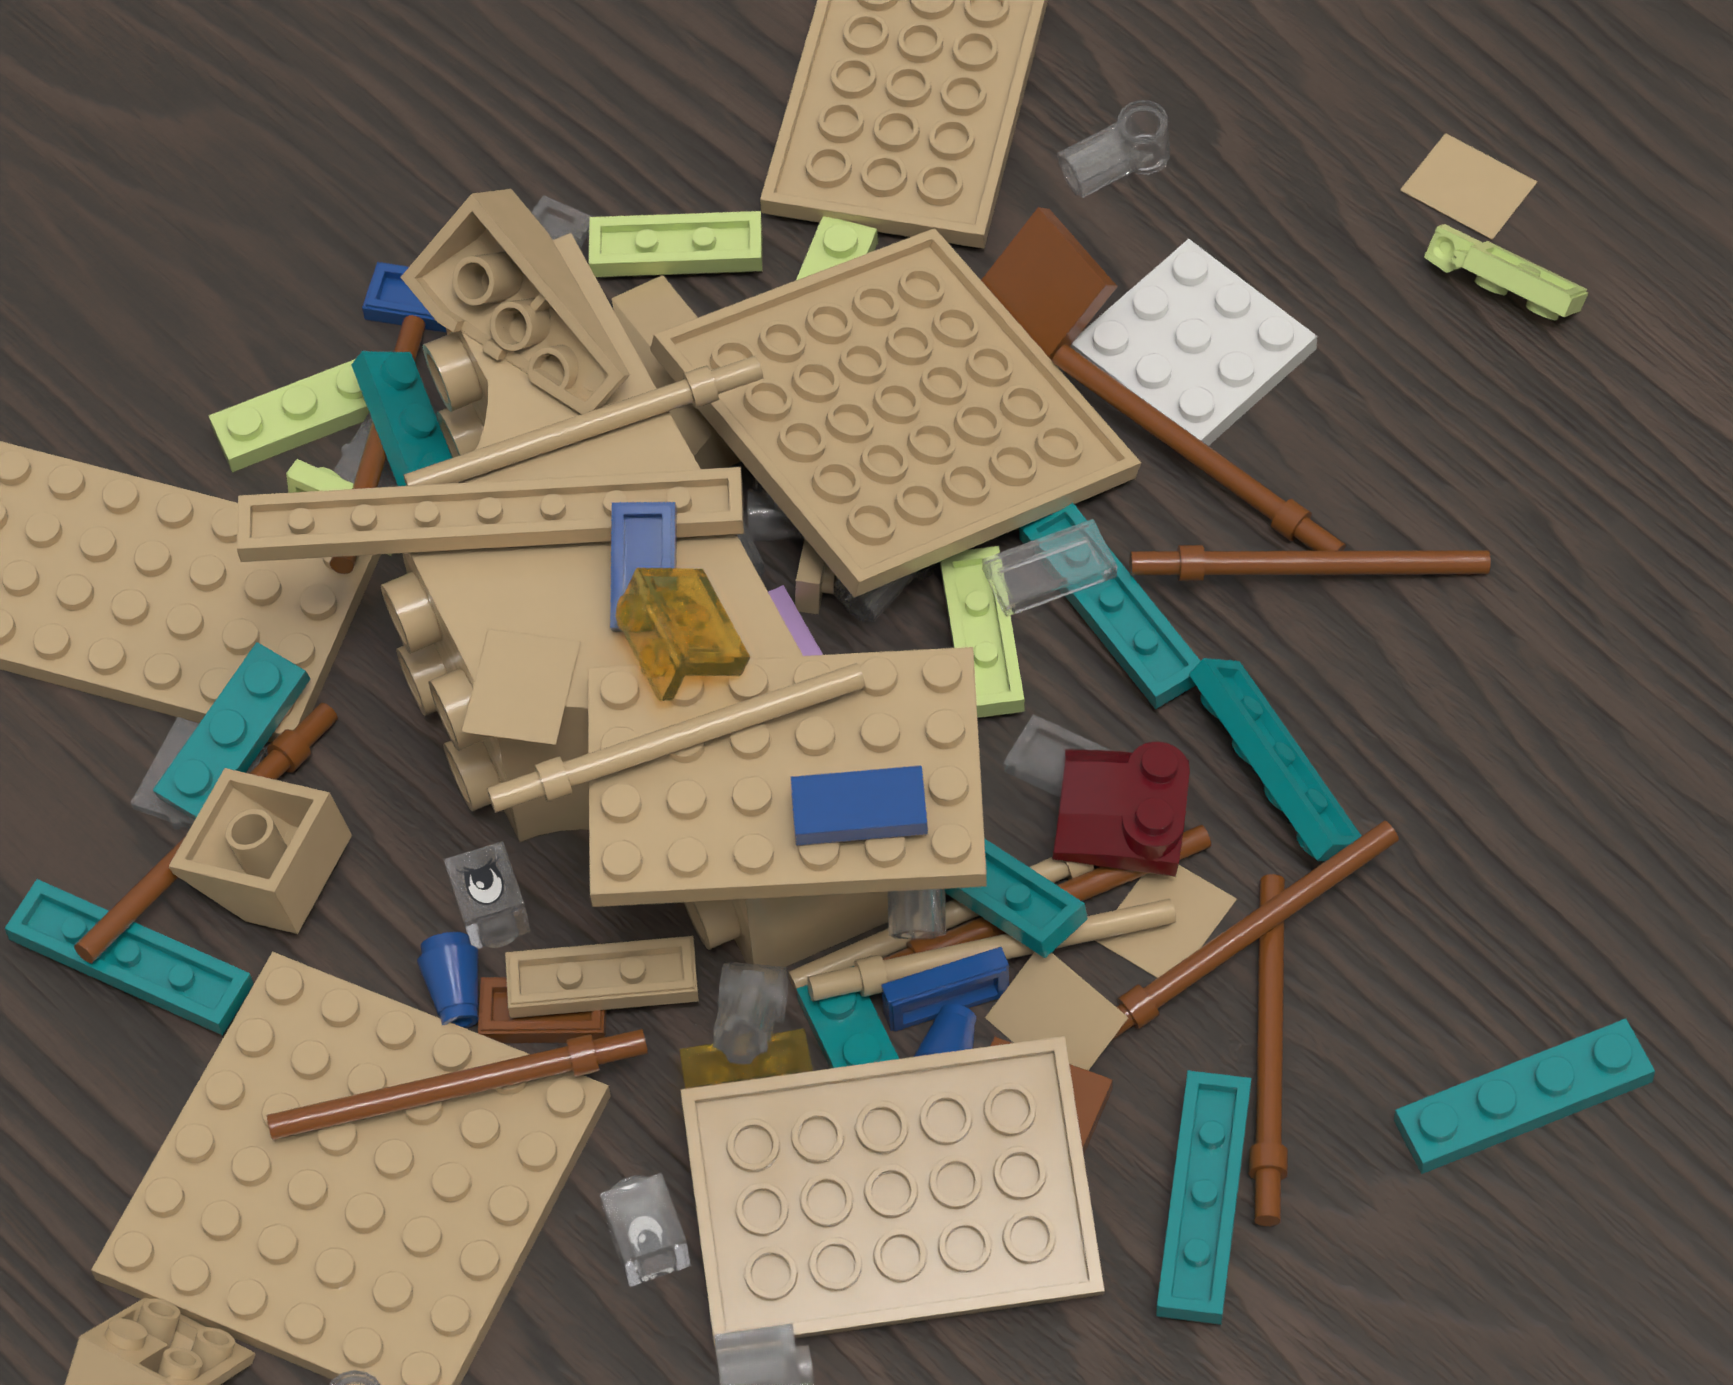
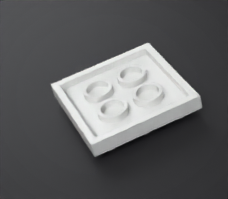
M1188 239L1084 329L1070 347L1209 446L1316 350L1317 335Z

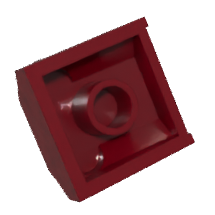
M1148 742L1140 745L1133 752L1065 749L1059 814L1052 859L1176 877L1185 825L1190 774L1189 759L1186 758L1183 752L1165 742Z

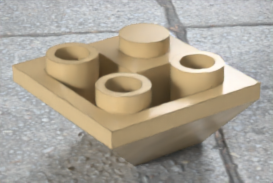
M145 1297L79 1337L65 1385H221L252 1365L256 1353L236 1343L229 1333L218 1328L205 1327L180 1313V1310L174 1304L162 1299H148Z

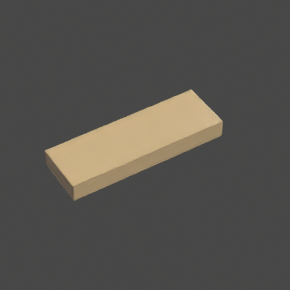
M693 936L505 952L510 1018L699 1002Z

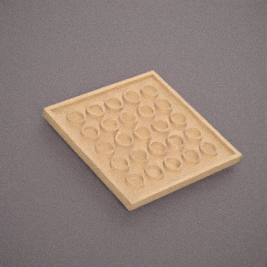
M935 228L653 335L650 352L675 382L684 380L683 373L706 365L711 371L756 355L763 372V379L720 393L719 401L698 407V410L854 598L1060 511L1071 503L1076 504L1136 478L1141 465V461L1059 368L1052 363V360Z
M272 952L91 1271L95 1280L139 1299L146 1297L148 1299L168 1301L177 1306L181 1314L203 1326L221 1329L229 1333L234 1339L344 1385H460L611 1097L609 1085L584 1075L575 1077L574 1071L272 1140L267 1121L268 1114L530 1055L451 1022L447 1025H442L441 1019Z

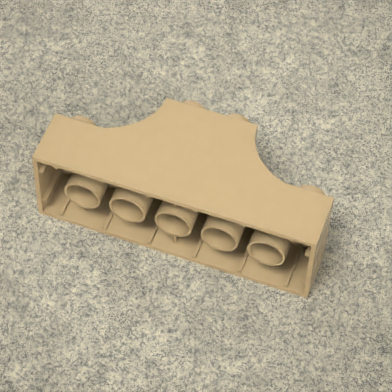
M569 233L554 239V244L630 373V376L602 407L655 390L656 387L573 235ZM446 328L447 335L423 344V352L430 374L447 407L437 412V418L452 458L581 415L530 382L529 375L506 360L497 361L483 352L481 344L462 332L453 333ZM667 411L458 483L697 470L700 467L670 412ZM737 534L677 537L676 631L612 632L610 628L611 541L402 553L407 574L381 584V591L388 612L404 645L396 649L403 674L422 714L426 716L438 711L451 739L443 743L447 761L458 788L472 812L491 804L487 791L488 787L535 772L536 764L559 756L562 762L589 754L588 667L803 656ZM488 628L581 641L556 745L462 732ZM589 781L571 787L572 794L549 802L543 796L505 809L504 812L519 842L557 831L589 830ZM889 892L684 902L695 930L705 947L710 950L735 939L755 980L891 921Z

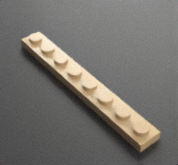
M741 467L238 496L237 552L240 562L606 542L611 541L612 502H675L677 505V537L744 534Z

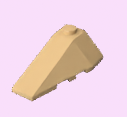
M512 189L472 193L400 277L439 324L453 333L462 332L483 346V352L497 361L506 360L529 375L530 382L580 414L601 408L630 376L549 233Z
M661 275L612 298L613 310L656 389L675 383V381L650 352L653 335L698 318L666 278ZM692 403L669 411L700 469L728 468L741 462L698 408H694Z

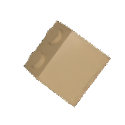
M224 768L169 864V868L174 875L242 920L298 934L352 834L330 792Z

